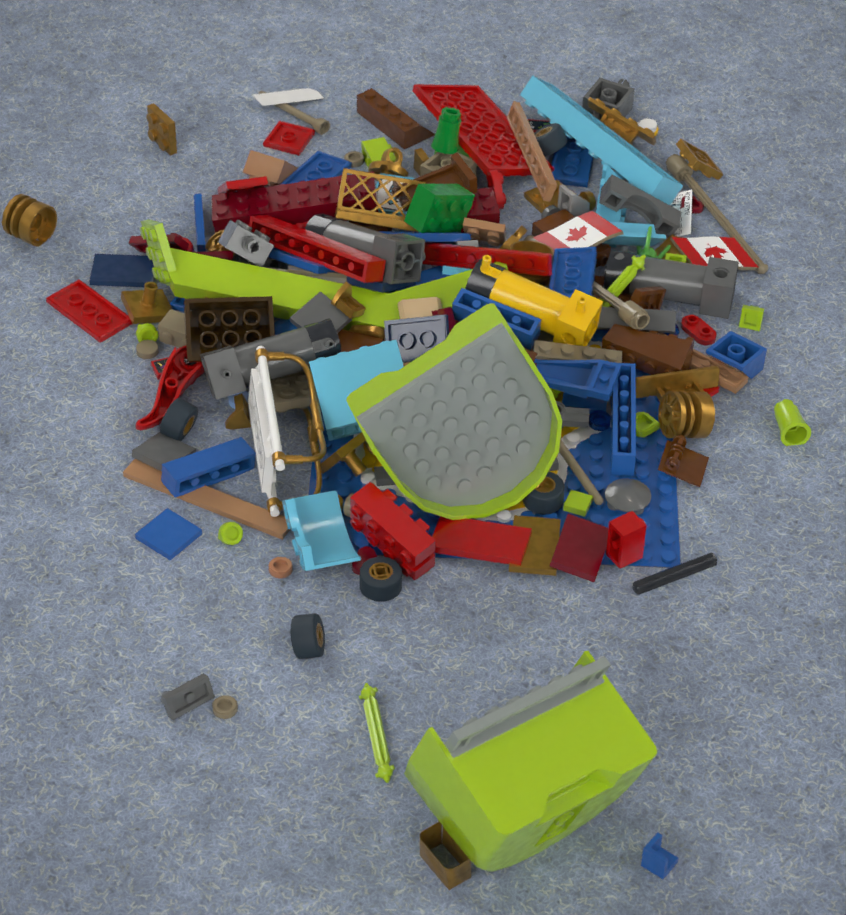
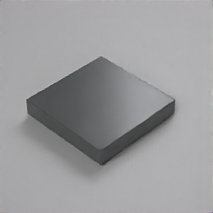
M319 292L290 317V322L297 328H301L304 325L321 322L330 318L338 333L352 319L331 304L332 300L322 292Z
M159 432L132 450V457L162 471V464L196 453V448Z

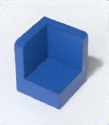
M657 832L643 848L641 866L664 879L678 863V857L661 847L663 835Z

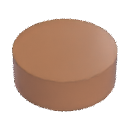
M276 557L269 562V573L275 578H286L293 571L292 562L288 558Z

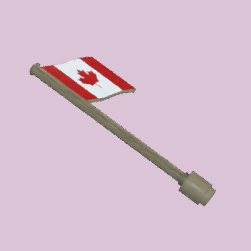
M678 154L669 156L666 160L667 170L677 181H683L689 186L730 236L671 237L670 240L680 253L687 255L686 260L688 263L707 266L709 257L739 261L738 270H754L758 274H765L768 271V265L762 262L693 179V169L688 166V162Z
M591 211L538 236L528 235L524 241H537L548 245L554 251V249L595 247L606 240L623 235L624 233L606 219ZM594 281L593 292L619 310L618 316L622 321L634 329H644L648 325L650 317L645 309L631 300L623 302Z

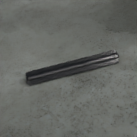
M714 553L705 554L634 581L632 588L637 595L643 594L716 566L717 557Z

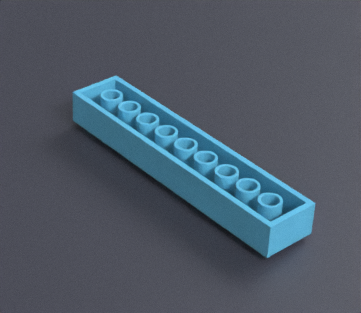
M532 75L520 94L526 99L525 104L533 109H538L537 113L546 119L548 117L551 124H560L566 136L571 139L575 138L577 145L584 149H589L588 153L596 159L600 158L602 160L601 164L613 168L621 179H627L629 184L668 205L673 202L683 187L679 181L555 85Z

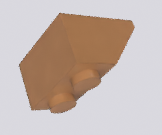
M250 150L243 173L248 175L249 178L267 176V186L270 187L281 184L298 168L285 160Z

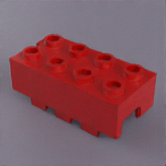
M369 482L350 497V523L357 532L361 531L366 536L372 546H377L382 551L384 557L391 558L399 563L404 576H410L412 579L417 580L435 566V554L433 552H435L436 540L426 532L430 526L421 518L414 521L410 517L413 511L404 503L401 506H397L393 502L396 501L397 496L388 488L382 492L372 482Z

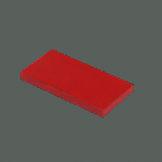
M267 176L226 181L217 188L218 194L257 189L266 186L268 180Z
M80 279L46 298V302L100 343L132 325V321L126 313Z
M440 516L432 536L436 540L435 552L433 553L503 564L511 563L521 566L532 534V528L466 518L451 520Z

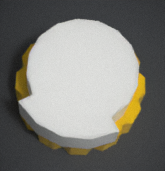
M643 119L637 122L638 126L643 129L645 127L649 128L657 136L659 129L655 120Z

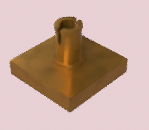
M146 282L144 290L122 291L121 300L132 324L161 322L169 310H172L163 289H158L157 284L154 282Z
M363 433L358 434L322 462V473L324 474L339 461H345L355 474V477L364 472L367 467L355 453V449L366 441Z

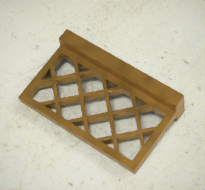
M343 168L335 217L418 232L404 222L406 216L402 209L412 201L405 189L412 184H425V182ZM347 173L355 174L360 180L351 189L346 183ZM359 175L367 176V177L362 180ZM371 177L376 178L380 183V186L372 192L364 183ZM380 179H385L387 181L382 183ZM391 181H396L401 189L391 196L385 185ZM400 182L408 183V184L403 187ZM362 184L369 194L358 200L353 190ZM346 186L348 191L344 193V189ZM383 187L389 198L379 204L373 194ZM403 191L410 201L399 207L393 198ZM348 193H351L357 202L351 207L342 206L343 197ZM371 196L377 206L368 211L365 210L361 202ZM389 200H392L397 207V210L392 214H386L381 207ZM359 204L361 209H356L354 207H356ZM379 208L382 211V213L374 211ZM398 212H400V213L402 214V216H398V215H395V214L398 213Z

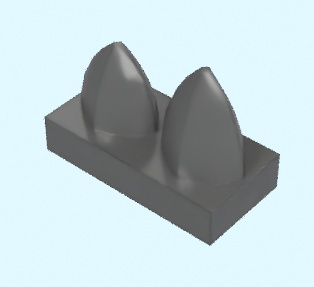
M203 673L172 691H164L162 693L161 702L164 704L166 713L171 720H175L215 698L209 676Z

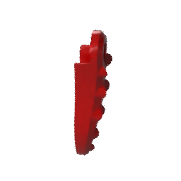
M186 345L177 350L175 347L168 357L161 373L153 408L147 416L136 422L135 428L137 430L143 431L160 425L172 402L177 398H181L185 390L205 372L202 362H196L194 366L185 364L184 361L187 359Z

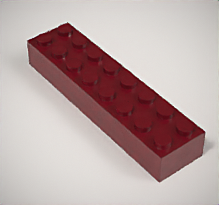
M355 174L347 175L346 183L350 189L360 182ZM342 175L212 195V222L215 233L225 230L230 220L236 223L238 219L249 225L250 216L270 215L293 225L309 221L314 215L320 213L335 217ZM359 175L362 180L367 177V176ZM371 177L364 182L371 192L376 189L375 178ZM362 184L353 190L358 200L369 194ZM346 186L344 189V193L348 191ZM375 192L373 196L378 201L377 192ZM348 193L343 197L342 206L351 207L357 203L352 194ZM371 196L361 202L365 210L368 211L377 206ZM359 204L356 207H354L356 209H361Z

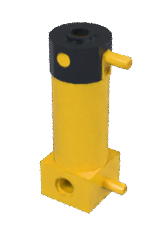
M484 255L476 263L465 287L468 291L541 319L540 330L553 335L554 343L587 347L598 328L603 305L602 300L576 289L569 298L492 263L491 256Z

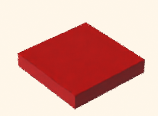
M279 121L264 140L263 146L299 156L315 135V130Z

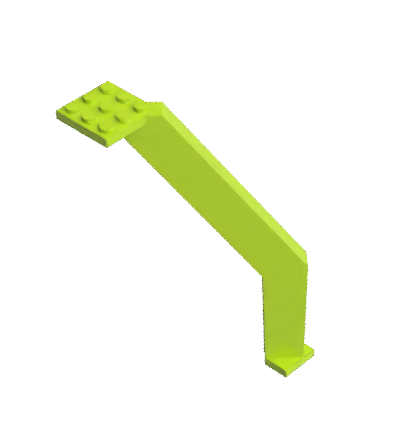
M150 219L141 221L140 233L142 238L147 241L146 253L149 260L152 259L154 264L152 268L155 280L158 279L159 282L170 286L175 297L193 299L205 297L272 296L274 317L287 320L319 292L333 300L337 291L343 285L342 283L173 249L169 246L163 223ZM494 262V264H497L508 270L507 264ZM473 269L393 293H381L352 286L351 296L361 303L366 310L362 316L352 318V321L342 330L349 331L352 325L378 326L385 330L384 321L400 319L397 304L401 300L437 297L441 300L442 309L452 307V303L461 288L465 289Z

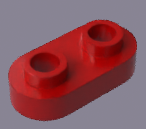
M496 169L487 171L488 188H493L499 210L503 209L504 204H506V196L502 190V184L504 183L503 175Z
M691 314L682 318L681 329L691 338H695L694 340L698 344L708 346L715 343L716 331L700 317Z

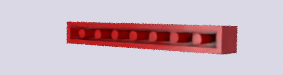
M270 215L250 216L249 226L252 227L251 232L254 233L255 230H258L271 238L269 242L278 249L325 265L328 269L364 283L383 281L386 263L384 259Z

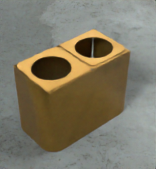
M440 822L433 824L420 833V857L448 890L471 878V860L444 827L442 830ZM443 844L460 865L453 869H447L430 850Z

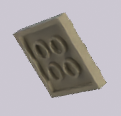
M305 371L271 380L276 412L283 413L295 408L306 409L310 406L311 396ZM316 392V399H317V401H318V403H319L318 395H317V392Z

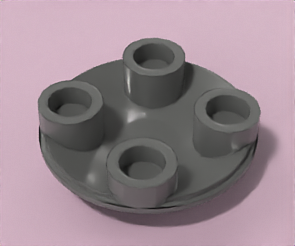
M624 478L615 480L607 486L605 498L610 510L633 511L636 515L644 512V508L650 503L651 492L644 483L635 479Z

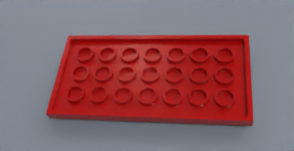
M414 84L412 92L426 106L427 110L434 115L437 121H439V116L445 107L460 110L461 124L458 144L486 176L487 171L495 169L506 177H526L527 175H532L507 116L478 85ZM547 161L551 172H553L555 168Z

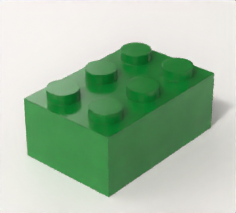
M418 184L404 222L420 233L461 232L464 218L467 217L472 207L475 195L459 184Z

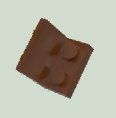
M661 286L636 288L632 295L620 294L617 298L623 302L631 300L643 309L660 310L666 289Z

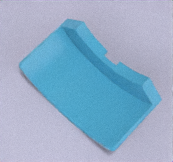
M336 491L282 500L287 527L294 532L295 539L292 540V545L296 556L299 555L300 557L299 562L304 571L361 560V557L356 553L350 541Z

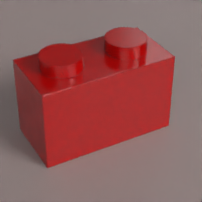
M633 511L609 521L606 555L619 569L643 558L647 525Z

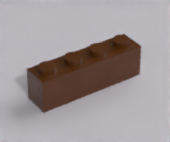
M373 88L357 94V113L404 150L435 136V133L421 126Z
M614 324L602 339V349L622 351V363L635 364L636 369L650 375L691 370L695 338L687 337L686 339L678 338V335L674 334L664 336L659 335L658 331L642 332L640 329Z

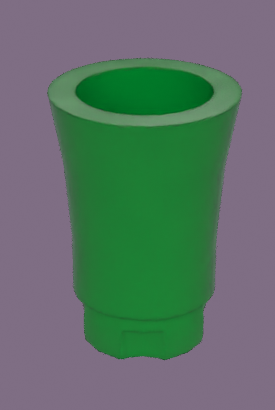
M448 107L442 109L436 133L431 143V148L443 154L458 152L461 124L460 110Z

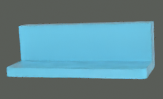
M610 222L622 230L624 234L606 240L603 244L645 246L649 226L652 227L650 246L664 241L666 235L656 234L654 224Z

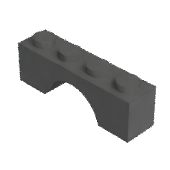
M611 175L601 187L600 204L615 212L627 208L639 213L648 224H654L655 233L664 234L668 238L680 227L681 211L624 180Z

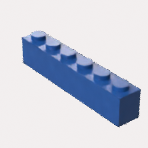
M617 363L621 364V372L611 394V475L634 476L636 461V366L631 363Z

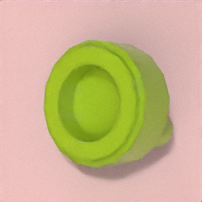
M150 323L138 324L136 338L139 342L143 340L157 341L158 331L154 325Z
M236 522L223 523L218 531V539L226 545L238 544L243 537L242 527Z

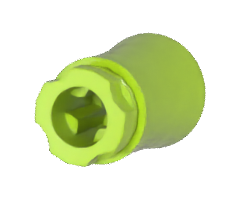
M783 399L781 402L776 403L774 412L782 443L785 446L805 444L811 437V428L804 421L798 407L789 399Z

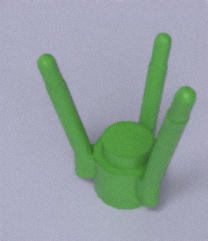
M649 226L645 247L641 250V246H637V255L662 259L671 248V245L669 244L657 256L656 251L650 247L652 227Z

